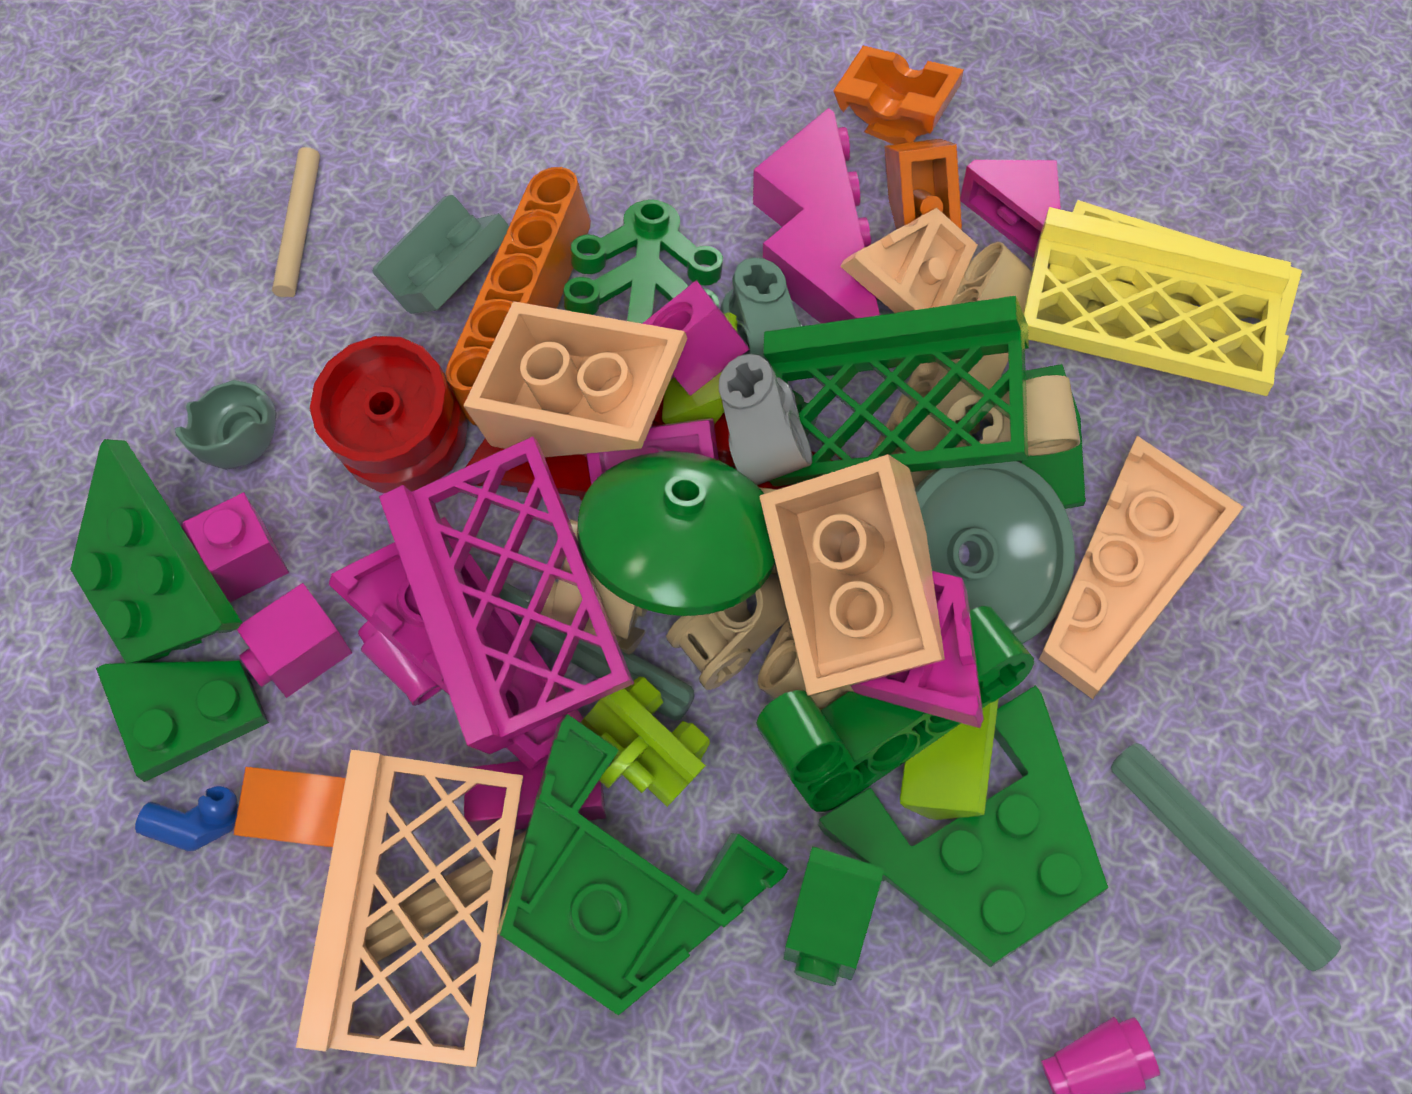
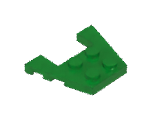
M1036 685L997 709L994 738L1023 777L987 799L984 815L959 817L918 844L911 846L870 787L821 817L818 822V826L827 837L835 843L839 842L861 861L885 868L882 877L883 882L886 880L919 907V911L989 967L1009 956L1103 894L1109 888L1042 693Z
M566 714L563 715L556 727L497 933L619 1016L690 956L689 952L720 926L725 927L744 911V906L766 888H772L783 879L789 869L740 834L731 833L693 893L580 815L579 809L619 750Z

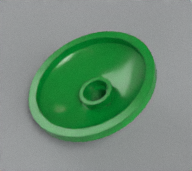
M664 451L627 459L600 475L589 487L580 505L577 537L586 565L597 580L609 591L642 609L676 616H698L723 611L745 601L760 589L769 578L775 565L759 497L764 494L763 491L752 480L735 468L711 457L689 452Z

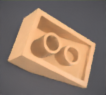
M513 301L463 406L490 446L506 449L533 436L538 441L544 457L641 449L688 338L685 331Z
M887 454L759 496L807 696L818 695L945 660L927 533L910 468Z

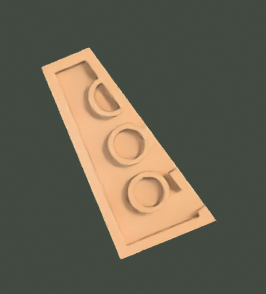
M1136 436L1039 660L1091 699H1094L1234 522L1243 506L1139 436Z

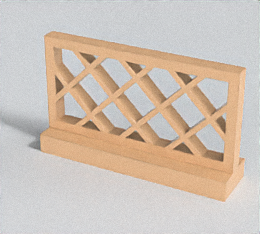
M351 749L296 1048L327 1051L329 1048L469 1067L477 1066L523 775L385 756L380 753ZM396 772L425 776L441 798V801L408 825L391 803ZM437 778L465 783L448 795ZM477 784L507 788L502 818L477 835L454 801ZM447 807L471 841L436 866L413 832ZM388 816H390L400 831L384 842ZM500 830L494 859L483 841ZM406 838L429 872L395 897L378 873L381 855ZM476 847L493 870L490 890L466 907L442 872ZM435 879L459 913L428 937L424 938L400 903ZM377 888L387 903L371 915L375 889ZM488 901L484 930H482L471 913ZM392 910L417 945L382 970L365 944L368 928ZM464 919L481 943L478 962L454 980L430 947V944ZM422 951L446 987L412 1012L388 976ZM363 961L374 977L358 989ZM476 974L472 1003H470L460 989V986ZM379 983L403 1017V1020L382 1036L351 1033L350 1028L355 1001ZM450 993L469 1018L464 1047L435 1044L418 1021L420 1016ZM409 1026L419 1041L396 1039L393 1037Z

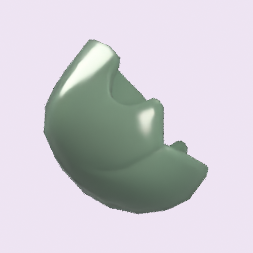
M232 380L213 386L198 401L188 402L186 405L188 413L187 427L175 428V434L178 439L198 460L207 465L228 470L252 464L264 454L274 435L277 413L272 400L257 385Z

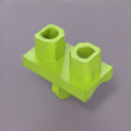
M638 677L633 680L634 684L599 699L580 723L619 750L610 763L611 765L599 779L601 783L609 789L623 775L639 792L643 793L648 788L668 807L706 766L701 759L710 745V739L693 723L684 721L671 733L653 716L663 704L661 693L645 677Z

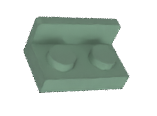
M454 195L445 196L373 267V274L410 314L437 311L501 245L509 225L499 213L476 219L468 213Z

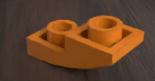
M245 767L233 835L333 847L346 778Z

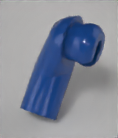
M212 787L206 790V796L203 795L198 799L196 807L185 813L154 802H148L143 806L135 823L136 833L185 851H196L234 829L239 806L237 804V797L227 787Z

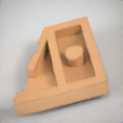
M935 208L875 243L852 254L843 260L840 267L894 313L951 305L978 244L938 208Z

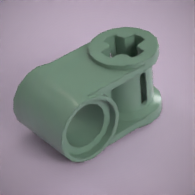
M753 257L745 259L737 265L732 277L733 289L725 295L720 310L723 314L730 312L736 315L737 332L749 347V350L743 355H760L768 361L763 355L764 332L800 327L802 324L797 319L786 285V279L781 269L771 261Z

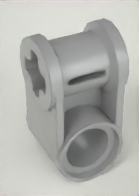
M746 354L730 361L722 370L719 378V393L730 434L729 447L737 471L752 480L756 485H760L810 466L812 464L811 448L800 421L795 395L791 387L782 379L776 377L772 366L760 355Z

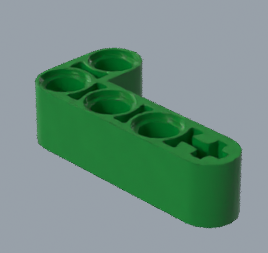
M981 606L970 610L982 709L1018 686L1028 676L1034 665L1033 656L998 614L988 606ZM802 690L790 691L772 700L759 714L756 722L758 731L810 808L816 812H825L844 804L961 724L850 691L820 710L813 698L807 696V692Z

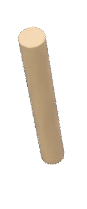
M309 147L300 148L297 154L272 286V292L278 297H294L296 294L320 161L319 152Z

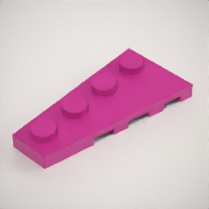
M445 517L441 518L444 526L452 528ZM448 538L452 551H454L458 541ZM395 542L332 573L329 586L449 695ZM469 553L460 572L464 584L485 592L489 580ZM470 597L472 606L476 613L480 601ZM494 606L483 631L487 646L505 654H508L520 627L510 612ZM529 640L521 660L551 672ZM492 658L499 675L504 662ZM519 668L516 669L506 692V698L513 717L536 707L546 685V679ZM561 685L555 698L566 693ZM578 709L567 713L578 722L583 720ZM563 716L513 737L515 744L506 748L530 770L547 760L557 724Z

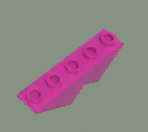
M830 108L826 109L758 165L753 173V204L782 226L763 243V258L773 262L781 269L786 279L791 300L820 323L884 315L879 313L877 304L879 299L840 267L844 259L871 245V235L867 218H858L855 207L860 205V185L857 172H848L846 167V161L850 159L848 131L846 127H837L834 111Z

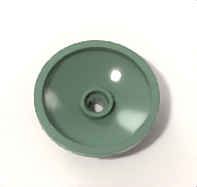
M1017 461L934 470L915 488L927 533L932 571L962 578L968 593L969 609L972 610L981 606L991 607L1022 644L1040 633L1056 616L1064 603L1071 585L1075 562V547L1069 517L1062 502L1052 487L1039 474ZM963 543L969 549V560L965 565L959 559V549Z

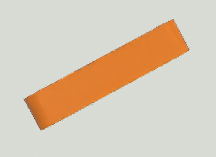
M551 167L540 171L528 183L447 364L445 373L447 381L465 417L473 425L476 424L463 405L513 301L557 309L564 292V286L568 282L573 270L571 264V243L575 238L586 235L589 232L591 220L576 175L570 169Z

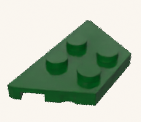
M104 439L99 447L70 570L126 663H150L169 656L172 650H183L202 643V638L237 630L243 622L127 441Z

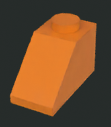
M939 138L884 146L888 199L896 230L935 208H938L962 230L957 144Z

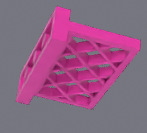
M533 436L411 492L402 485L379 496L467 746L487 754H492L515 744L513 737L634 684L589 568L581 554L577 538L541 447ZM528 461L535 479L524 504L497 495V489L505 472ZM485 481L482 489L475 487V485ZM460 492L477 498L462 532L444 526L435 505ZM542 497L548 513L537 509ZM491 504L519 514L504 548L476 538ZM533 519L553 526L558 536L547 564L518 554ZM448 538L458 541L454 551H452ZM472 547L500 557L485 592L466 586L460 573ZM565 557L567 558L572 574L560 570ZM513 563L543 573L527 609L498 598ZM556 579L577 586L582 597L571 626L541 615ZM470 597L480 601L476 613L472 606ZM494 606L523 617L508 654L488 647L483 636V631ZM589 617L597 636L584 631ZM536 623L567 635L551 672L521 660ZM579 640L602 648L611 670L610 674L586 685L564 677ZM492 658L504 662L499 675ZM519 668L546 679V685L536 707L513 717L506 698V692L516 669ZM560 685L572 690L555 698Z

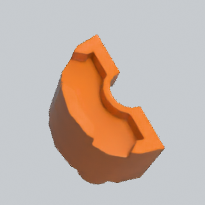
M863 45L833 91L838 105L843 112L850 106L859 118L869 124L864 131L865 133L891 144L914 142L916 137L927 133L930 134L960 87L964 69L927 61L922 70H913L909 68V64L901 55Z

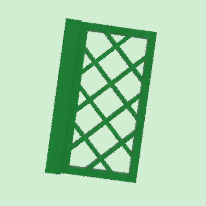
M1009 296L765 331L763 355L770 362L777 378L782 379L787 384L788 381L814 378L824 386L799 413L804 430H807L823 446L812 456V464L810 466L775 478L769 482L773 486L793 485L887 454L910 468V472L1028 460L1025 349L1029 348L1028 324L1017 297ZM1008 353L1009 369L990 389L968 374L983 356ZM955 359H960L957 363H954L952 361ZM937 362L948 373L925 397H922L904 382L920 364ZM896 367V368L893 370V372H891V371L888 369V368ZM874 370L885 380L861 405L842 390L858 372ZM834 375L831 380L826 377ZM961 381L982 398L956 424L937 409L936 406ZM898 389L917 406L891 431L876 419L873 414ZM1008 391L1010 405L1001 399ZM837 397L854 413L828 438L811 422ZM994 407L1010 419L1011 441L981 444L969 432ZM928 415L950 431L933 450L916 452L904 442ZM867 422L885 439L868 457L852 459L841 448ZM961 441L967 445L956 447ZM897 448L902 452L899 454H892ZM834 455L837 456V457L840 459V460L830 461V459H831Z

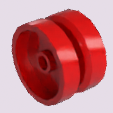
M373 336L350 344L327 362L314 383L310 412L315 432L359 483L380 493H387L402 485L412 492L441 479L452 470L465 448L468 421L447 381L445 373L423 346L405 338Z

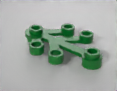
M655 199L639 201L626 210L623 217V226L602 238L586 234L573 240L571 243V264L576 271L582 274L600 272L605 267L608 259L632 247L637 248L636 257L595 280L587 277H576L569 280L564 286V308L567 311L594 315L601 304L631 287L627 321L642 324L653 314L655 289L667 300L671 301L689 286L659 259L661 251L665 250L687 268V275L692 282L697 280L700 285L705 286L712 285L720 280L723 256L714 247H696L679 232L680 216L671 205ZM591 253V254H594V255L588 256V255H583V254ZM701 264H706V265H710V266H709V267H703V266H700V265H701ZM703 288L719 308L718 296L713 291ZM577 296H587L588 298L579 299V298H576V297H577Z

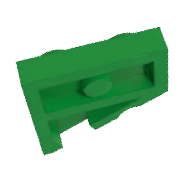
M240 661L103 664L96 668L134 772L143 782L269 723L247 669Z

